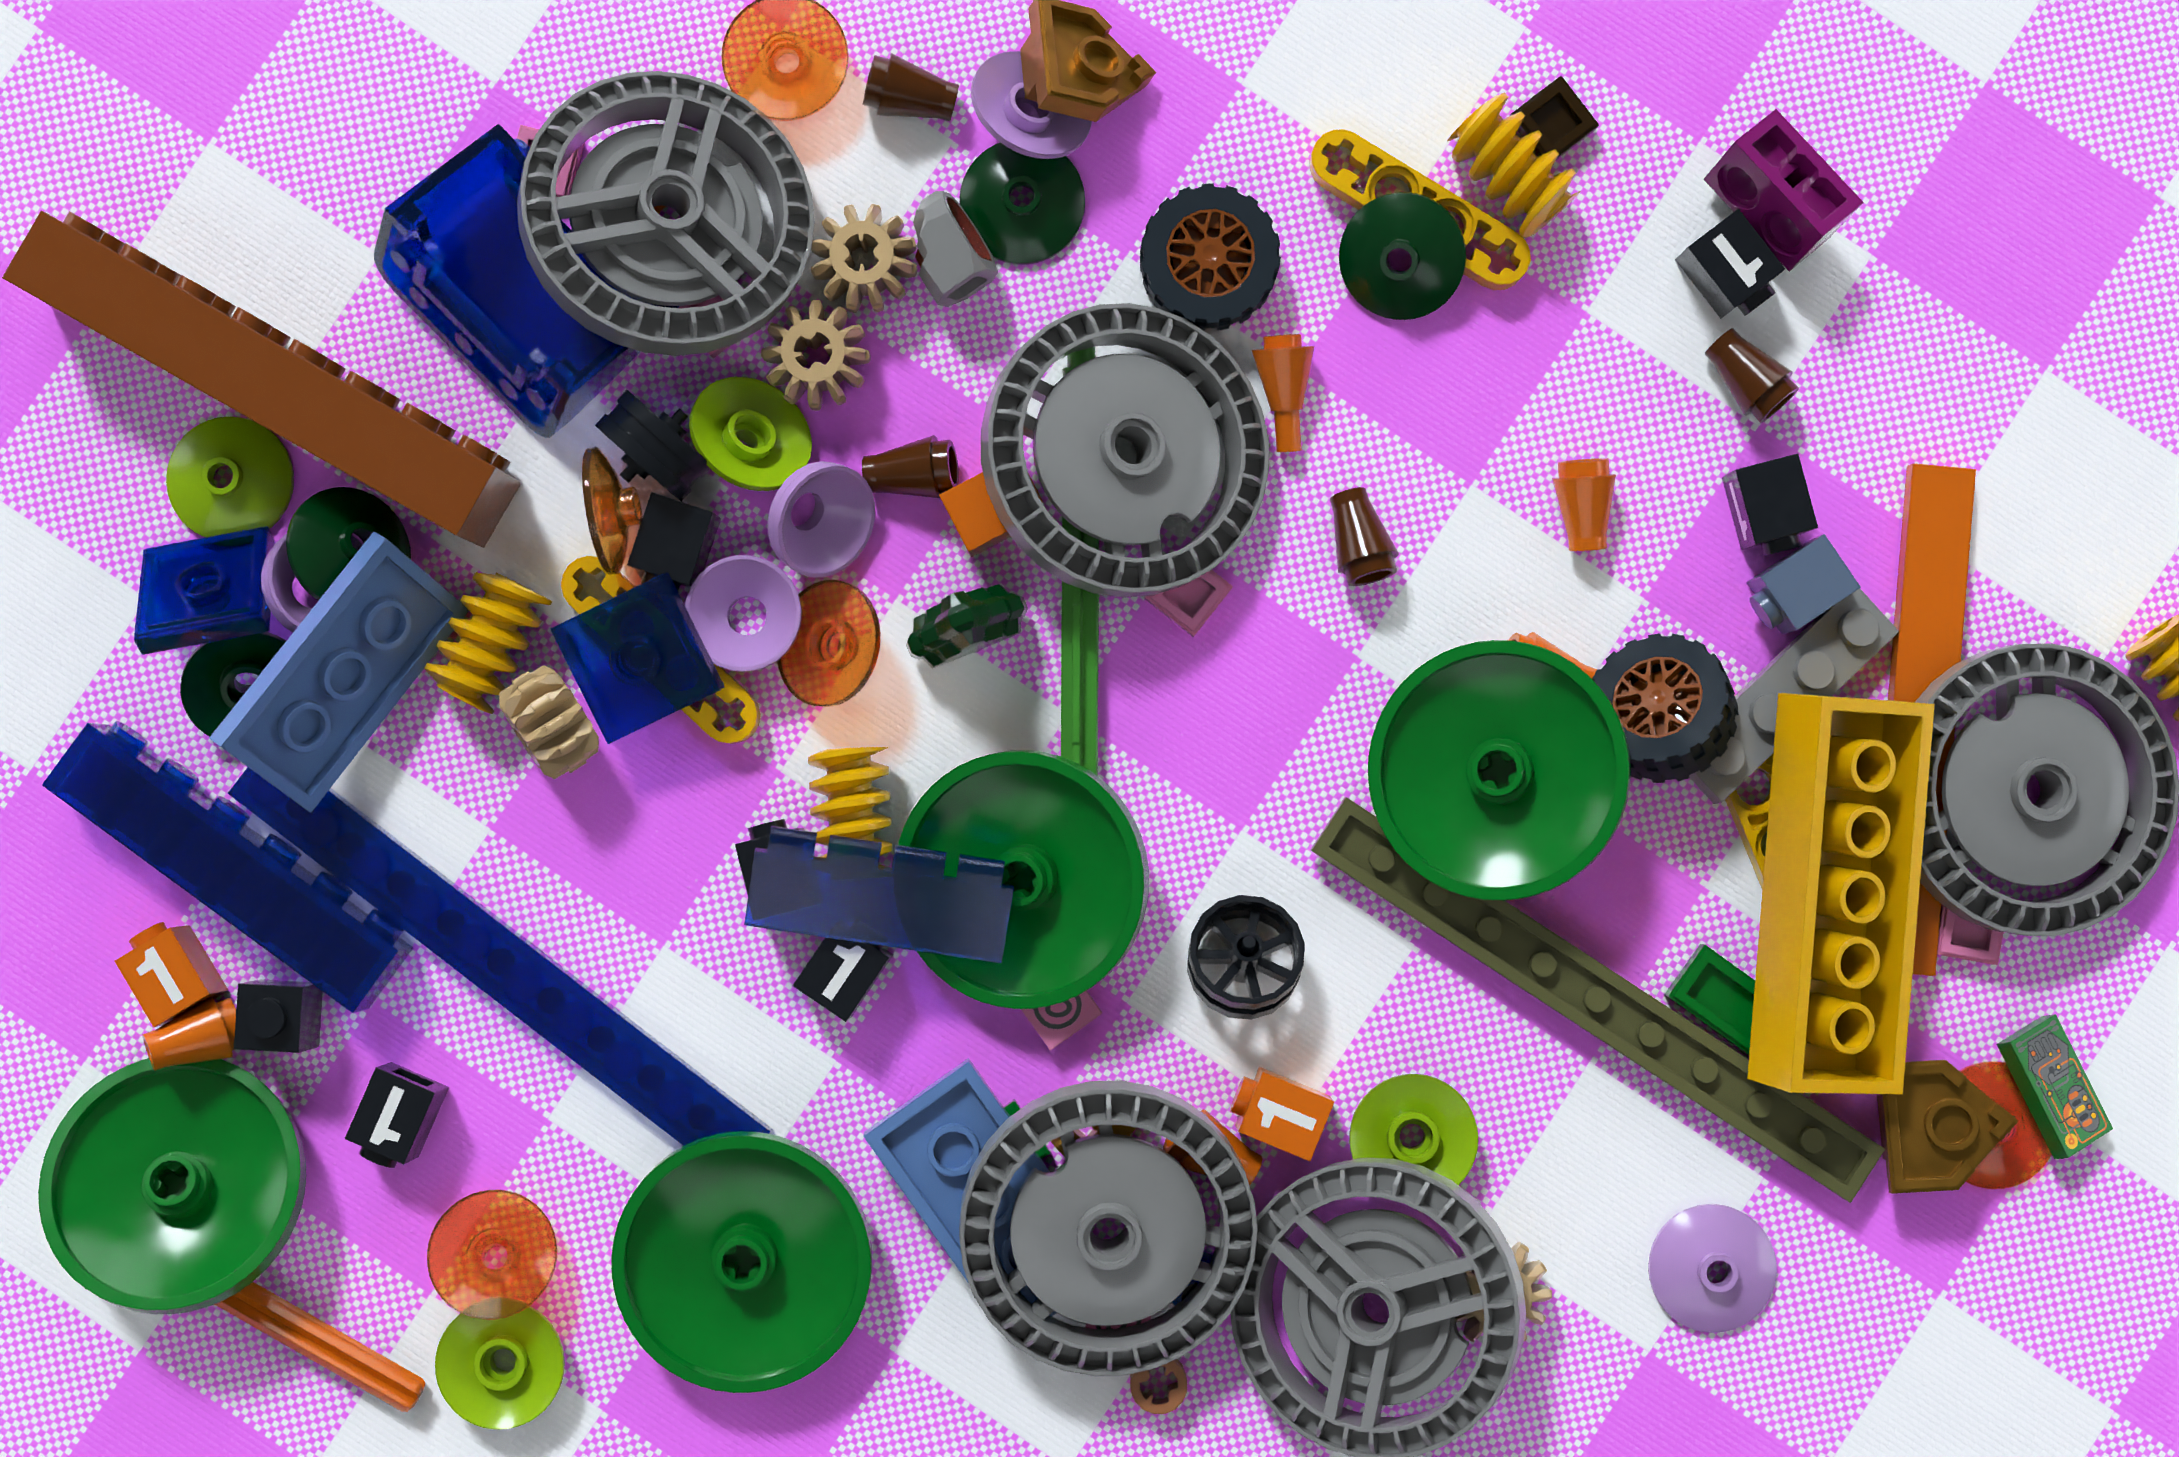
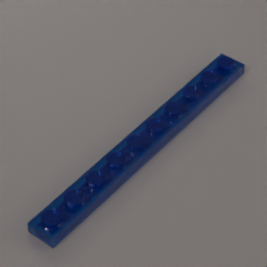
M247 767L227 793L683 1146L700 1138L719 1133L753 1131L770 1134L773 1130L332 788L329 789L310 813Z

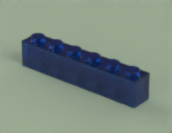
M115 721L112 726L109 724L87 723L48 775L42 786L351 1013L368 1010L414 948L400 938L404 932L403 927L377 909H372L367 914L348 900L353 891L336 877L324 871L315 876L300 865L297 861L302 854L284 839L271 833L265 839L246 825L251 818L250 815L238 805L222 796H218L213 801L195 788L199 778L189 769L169 758L164 763H161L143 750L148 741L131 727L119 721Z

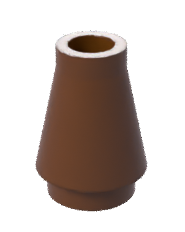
M893 53L890 54L889 59L874 55L862 105L877 109L876 115L938 118L950 122L959 84L946 81Z
M1734 328L1721 335L1705 352V356L1716 367L1745 416L1752 414L1760 423H1763L1779 411L1799 390V387L1790 378L1793 371L1742 338Z
M932 435L877 455L864 456L862 459V477L867 481L872 493L882 492L940 498L939 494L959 485L956 450L952 440L938 441L937 437Z
M1352 488L1333 495L1330 498V503L1334 516L1338 573L1346 575L1349 586H1363L1375 583L1395 574L1397 567L1394 559L1399 555V552L1371 504L1366 488Z

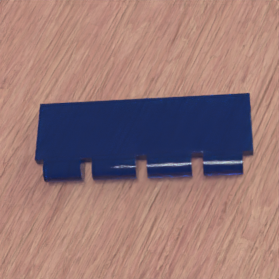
M776 826L771 827L768 849L755 848L744 922L745 926L1002 963L1014 886L1002 884L1005 865L1003 860L960 854L956 877L943 876L947 852L895 844L892 868L879 866L882 842L830 835L827 858L814 856L817 840L816 832Z

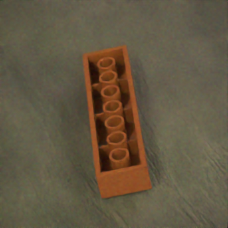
M41 210L2 276V279L420 516L482 548H485L521 485L520 481L505 473L511 461L464 434L459 443L455 445L450 441L456 430L408 402L401 413L395 411L401 399L351 370L345 381H342L341 377L346 370L343 366L296 339L286 349L291 339L290 336L240 307H237L231 318L236 308L232 303L70 211L62 222Z

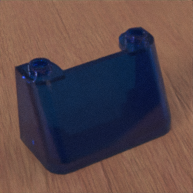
M498 123L384 208L374 249V262L382 278L390 288L521 421L536 434L550 438L589 404L641 351L615 344L586 329L563 311L541 285L527 259L518 226L517 198L524 162L530 147L520 139H513ZM560 219L564 234L572 232ZM581 253L576 254L595 276L601 279L609 287L615 289L607 282H605L600 276H598V274L589 266V264L584 259ZM651 304V305H654V306L670 307V308H679V306H663V305Z

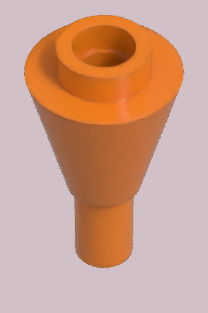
M1301 334L1263 336L1264 349L1251 351L1270 410L1274 411L1276 452L1302 451L1299 410L1303 409L1315 346H1302Z

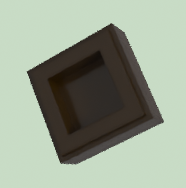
M1559 76L1510 114L1511 116L1520 111L1525 114V118L1518 129L1522 137L1537 130L1541 132L1542 137L1533 151L1536 156L1556 149L1559 153L1557 159L1596 131L1600 126L1562 76Z

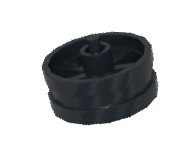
M626 389L616 400L618 404L608 415L605 413L595 424L603 434L625 452L621 460L628 466L619 475L628 483L637 474L644 480L651 475L682 502L692 491L690 487L700 476L703 478L711 470L706 465L707 460L683 439L688 432L681 425L689 416L680 408L672 417L664 411L657 416Z
M1238 895L1220 900L1201 914L1191 933L1187 973L1193 991L1208 1008L1228 1018L1252 1020L1272 1014L1289 1001L1299 982L1304 966L1305 942L1298 923L1282 906L1264 897ZM1234 918L1249 919L1247 930L1238 935H1235L1224 921ZM1258 921L1273 927L1280 935L1263 942L1262 938L1256 934ZM1212 928L1230 950L1199 949V945L1206 932ZM1289 946L1293 960L1292 970L1263 957ZM1200 964H1227V971L1214 985L1202 972ZM1258 971L1284 984L1275 992L1262 996L1257 979ZM1233 981L1246 983L1249 997L1233 996L1225 991Z

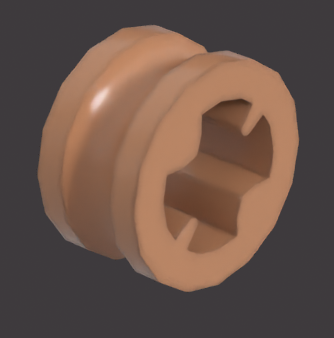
M1178 1359L1160 1366L1164 1367L1165 1376H1168L1172 1371L1177 1379V1382L1168 1385V1396L1164 1398H1153L1152 1389L1147 1393L1142 1390L1140 1383L1149 1380L1150 1370L1130 1374L1131 1394L1135 1403L1144 1411L1152 1414H1166L1175 1410L1184 1401L1187 1393V1377L1185 1369Z

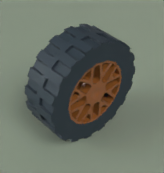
M1214 183L1202 184L1201 187L1191 189L1189 186L1179 190L1178 195L1171 200L1167 198L1159 205L1158 212L1154 216L1151 215L1146 225L1140 249V271L1142 272L1143 285L1146 293H1150L1156 308L1187 319L1203 331L1206 328H1217V331L1229 329L1231 324L1238 321L1240 324L1251 317V314L1256 309H1260L1273 289L1281 259L1279 257V236L1273 230V220L1268 212L1264 213L1258 207V201L1252 196L1248 195L1246 197L1238 193L1237 188L1226 185V188L1214 187Z
M1658 633L1648 635L1646 639L1639 641L1634 639L1625 643L1626 647L1617 653L1615 651L1612 652L1605 659V665L1601 670L1597 669L1592 680L1603 690L1620 718L1630 752L1631 777L1642 780V778L1651 779L1653 783H1665V780L1676 779L1678 782L1689 779V775L1697 771L1702 773L1711 767L1710 763L1717 756L1721 758L1728 749L1727 743L1730 737H1734L1737 729L1735 715H1739L1738 703L1721 661L1714 653L1710 654L1704 644L1697 640L1694 642L1686 640L1684 635L1672 633V636H1661Z

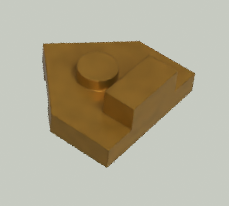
M1033 0L1028 8L1031 33L1020 49L1025 99L1038 102V109L1097 122L1145 88L1157 73L1139 53L1132 58L1109 34L1112 26L1095 9L1062 0Z
M1947 1060L1905 1062L1903 1094L1877 1095L1881 1146L1885 1148L1882 1157L1886 1160L1889 1193L1959 1190L1975 1172V1168L2019 1121L1970 1082L1965 1075Z

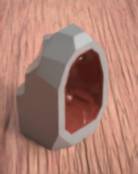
M935 191L924 198L916 210L913 220L918 238V249L915 258L921 267L919 276L937 305L950 307L970 298L993 282L998 274L993 255L962 206L950 193Z

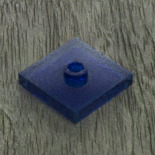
M269 527L253 528L143 549L134 641L142 655L270 631L271 611L265 602L264 593L261 588L263 564L275 544Z
M668 572L550 629L607 744L725 688Z

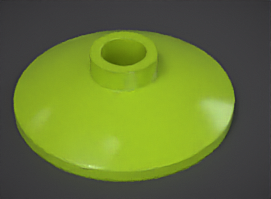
M749 377L723 378L708 385L699 394L692 406L689 417V429L696 451L707 460L706 465L714 473L735 486L753 491L777 490L790 475L809 462L812 452V438L804 415L796 404L792 405L784 399L782 391L766 382Z
M225 416L213 418L192 428L174 448L167 467V493L177 516L195 533L219 542H243L267 532L285 513L294 489L293 465L287 449L269 429L255 421L242 417ZM228 465L233 473L232 481L228 486L218 488L214 482V474L221 466Z
M1402 1074L1380 1082L1359 1102L1350 1124V1151L1353 1159L1389 1158L1424 1166L1459 1185L1468 1175L1475 1161L1478 1149V1129L1475 1117L1468 1103L1452 1086L1438 1078L1424 1074ZM1408 1124H1417L1423 1130L1422 1141L1414 1147L1405 1146L1400 1141V1132Z
M510 1299L483 1301L460 1313L444 1331L435 1356L437 1384L443 1398L451 1409L467 1422L482 1428L496 1430L511 1429L524 1425L545 1411L561 1387L565 1370L563 1346L551 1322L535 1308ZM507 1349L513 1353L515 1366L512 1370H502L496 1365L494 1355L497 1350Z

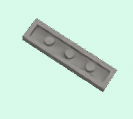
M1860 588L1816 617L1735 695L1739 715H1735L1737 729L1734 737H1730L1727 743L1728 749L1721 758L1717 756L1710 763L1711 767L1702 773L1697 771L1689 775V778L1713 804L1722 803L1773 754L1778 693L1833 696L1899 630Z

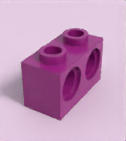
M1777 109L1738 138L1703 179L1733 212L1738 208L1773 254L1789 272L1829 240L1864 203Z

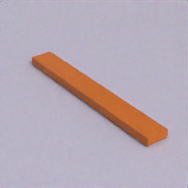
M1915 463L1906 467L1894 626L1899 632L1892 640L1888 700L1915 702L1931 682L1954 664L1961 662L1976 469ZM1956 724L1944 744L1938 765L1936 782L1938 813L1944 809L1942 803V776L1948 752L1955 739ZM1946 829V830L1944 831V833H1945V836H1946V838H1947V829ZM1921 883L1913 974L1935 976L1941 903L1935 900Z

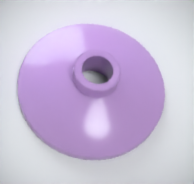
M1020 51L1003 52L988 58L981 64L973 78L971 100L978 119L994 138L1020 154L1040 159L1061 158L1076 151L1090 132L1092 121L1038 109V102L1025 99Z
M1702 1204L1679 1212L1661 1228L1650 1250L1648 1274L1651 1288L1657 1301L1672 1318L1693 1330L1720 1333L1734 1330L1747 1324L1763 1310L1774 1290L1777 1262L1770 1239L1755 1220L1740 1210L1729 1206ZM1715 1261H1724L1728 1267L1726 1278L1719 1283L1710 1282L1707 1277L1708 1267Z

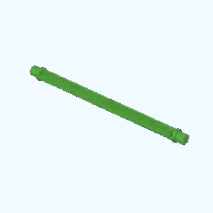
M1095 347L1069 354L1067 356V367L1063 368V376L1080 364L1095 358ZM1062 516V527L1069 534L1088 546L1099 550L1098 539L1080 531ZM1062 581L1061 756L1082 765L1098 776L1099 594L1088 592Z

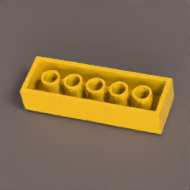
M1778 693L1747 1076L1749 1080L1789 1093L1903 1094L1935 704Z

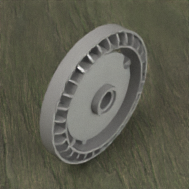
M664 71L632 72L600 80L576 92L555 109L535 135L526 156L517 198L519 233L527 259L543 288L560 308L586 329L615 344L644 353L672 356L708 353L736 344L757 332L782 309L802 276L811 252L815 224L812 193L804 167L790 142L770 118L745 98L719 84L687 74ZM631 121H665L664 124H646L630 127L604 139L589 152L581 163L575 175L570 195L556 197V182L561 168L572 153L590 137L609 127ZM681 123L700 129L702 133L678 126V124ZM715 138L724 142L741 156L756 174L766 192L773 214L775 234L772 258L769 263L757 252L761 240L763 218L761 203L755 185L741 163L725 166L711 154ZM660 205L668 206L674 209L680 215V218L675 220L666 219L660 216L654 210V207ZM569 218L572 232L564 234L560 219ZM581 253L584 259L589 264V266L598 274V276H600L605 282H607L615 289L609 287L601 279L595 276L576 254ZM746 272L754 281L744 289L737 281ZM718 295L723 299V301L716 302V303H713V304H710V305H706V306H702V307H691V308H670V307H661V306L651 305V304L663 305V306H685V305H693V304H697V303H700V302L707 301V300L712 299V298H714V297H716V296H718Z
M1131 303L1099 304L1073 311L1046 325L1019 348L998 375L985 407L981 426V465L987 493L1000 522L1016 545L1039 567L1061 581L1091 593L1122 598L1152 596L1179 588L1214 569L1237 548L1253 525L1264 499L1269 473V438L1263 411L1251 382L1233 356L1210 334L1187 319L1159 308ZM1114 345L1141 349L1159 356L1180 369L1187 376L1185 378L1173 368L1152 358L1134 354H1110L1096 357L1080 364L1063 376L1054 386L1041 380L1054 362L1073 352L1095 346ZM1195 386H1197V387L1199 388V390L1202 392V394L1204 395V397L1206 398V400L1208 401V403L1211 405V407H1208V405L1206 404L1205 400L1203 399V397L1201 396V394L1197 391V389L1195 388ZM1031 398L1043 403L1037 419L1026 414ZM1215 419H1217L1225 449V475L1219 500L1212 516L1198 535L1182 549L1162 555L1160 528L1164 519L1169 516H1179L1188 523L1192 522L1205 507L1214 490L1221 456L1219 435L1215 424ZM1023 435L1033 439L1035 468L1039 481L1050 502L1077 529L1091 537L1104 541L1105 552L1090 547L1069 534L1047 511L1038 498L1028 475L1023 452ZM1116 437L1127 439L1135 447L1137 453L1135 464L1125 462L1117 454L1115 448ZM1124 545H1141L1142 558L1125 557Z
M2053 643L2008 645L1979 652L1954 664L1931 682L1915 701L1917 703L1935 704L1920 883L1935 900L1960 918L1989 930L2023 936H2059L2087 929L2113 916L2136 898L2155 875L2169 848L2178 816L2179 777L2176 755L2167 728L2152 702L2132 679L2112 664L2081 649ZM2032 678L2031 694H2019V679ZM2056 684L2073 691L2091 704L2108 723L2114 736L2105 724L2091 711L2072 700L2056 696ZM1996 688V721L1990 720L1982 713H1977L1965 724L1952 743L1942 776V803L1944 809L1938 813L1936 798L1937 770L1944 744L1954 725L1966 710L1988 691ZM2032 775L2037 778L2040 785L2039 798L2034 804L2031 803L2027 795V784ZM1948 828H1950L1958 843L1954 848L1951 847L1944 833ZM1972 860L1981 869L2001 880L2027 886H2047L2063 883L2085 873L2097 863L2101 865L2078 886L2058 896L2037 901H2021L1992 890L1974 877L1963 864Z
M1123 1080L1088 1081L1062 1087L1032 1100L1006 1119L985 1143L970 1170L962 1195L959 1222L963 1268L972 1294L987 1319L1010 1343L1034 1359L1063 1371L1090 1376H1124L1156 1369L1184 1356L1208 1339L1230 1315L1245 1290L1255 1260L1258 1233L1255 1200L1242 1162L1227 1137L1204 1113L1182 1098L1153 1086ZM1098 1125L1099 1135L1075 1140L1074 1130ZM1112 1125H1125L1146 1129L1169 1139L1185 1150L1203 1168L1216 1190L1220 1211L1219 1227L1206 1223L1204 1207L1197 1187L1188 1172L1173 1156L1148 1141L1132 1136L1114 1134ZM1061 1137L1066 1159L1065 1163L1054 1172H1042L1034 1167L1023 1182L1015 1199L1011 1215L1010 1236L1012 1252L1017 1267L1007 1275L1001 1264L994 1240L995 1217L1003 1192L1015 1172L1033 1153L1051 1140ZM1105 1218L1117 1219L1125 1225L1119 1235L1110 1239L1097 1237L1091 1230L1098 1221ZM1205 1244L1215 1246L1210 1263L1201 1261ZM1192 1279L1199 1281L1190 1293L1170 1310L1138 1325L1120 1329H1091L1074 1326L1049 1316L1055 1311L1078 1322L1102 1326L1132 1323L1149 1317L1165 1308L1184 1291ZM1026 1284L1038 1298L1032 1304L1019 1292Z
M1358 1158L1330 1164L1299 1178L1275 1195L1256 1216L1258 1233L1255 1260L1245 1290L1230 1313L1232 1334L1242 1365L1257 1392L1275 1414L1299 1434L1329 1450L1353 1457H1415L1446 1446L1472 1429L1499 1400L1515 1372L1524 1342L1526 1306L1523 1281L1514 1253L1498 1224L1473 1196L1455 1182L1424 1166L1397 1159ZM1353 1197L1384 1198L1403 1203L1426 1214L1444 1228L1461 1247L1465 1255L1458 1257L1451 1246L1432 1228L1400 1212L1386 1209H1361L1339 1215L1324 1223L1313 1211L1330 1202ZM1297 1226L1309 1235L1298 1249L1288 1240ZM1279 1259L1288 1267L1282 1291V1312L1286 1333L1297 1357L1313 1377L1328 1388L1327 1397L1307 1382L1293 1365L1282 1345L1274 1319L1272 1301L1274 1273ZM1474 1270L1481 1293H1472L1466 1274L1467 1271ZM1365 1293L1379 1295L1386 1302L1389 1310L1387 1322L1375 1321L1367 1315L1363 1303ZM1483 1309L1484 1328L1482 1345L1475 1367L1463 1387L1439 1406L1419 1414L1382 1417V1406L1397 1405L1416 1400L1440 1386L1453 1373L1469 1345V1341H1466L1457 1329L1456 1318L1459 1315ZM1347 1398L1355 1402L1364 1403L1363 1413L1343 1407L1344 1399Z

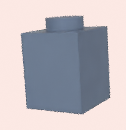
M1825 534L1808 540L1801 547H1798L1746 582L1754 593L1749 600L1759 619L1770 629L1776 626L1781 634L1800 629L1861 588Z

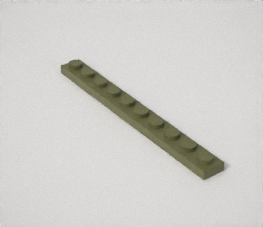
M1343 798L1311 847V852L1842 1199L1850 1203L1852 1202L1885 1151V1148L1804 1095L1789 1093L1747 1079L1749 1064L1747 1058L1505 900H1483L1466 897L1450 892L1427 880L1411 868L1394 850L1381 829L1377 817L1349 798Z

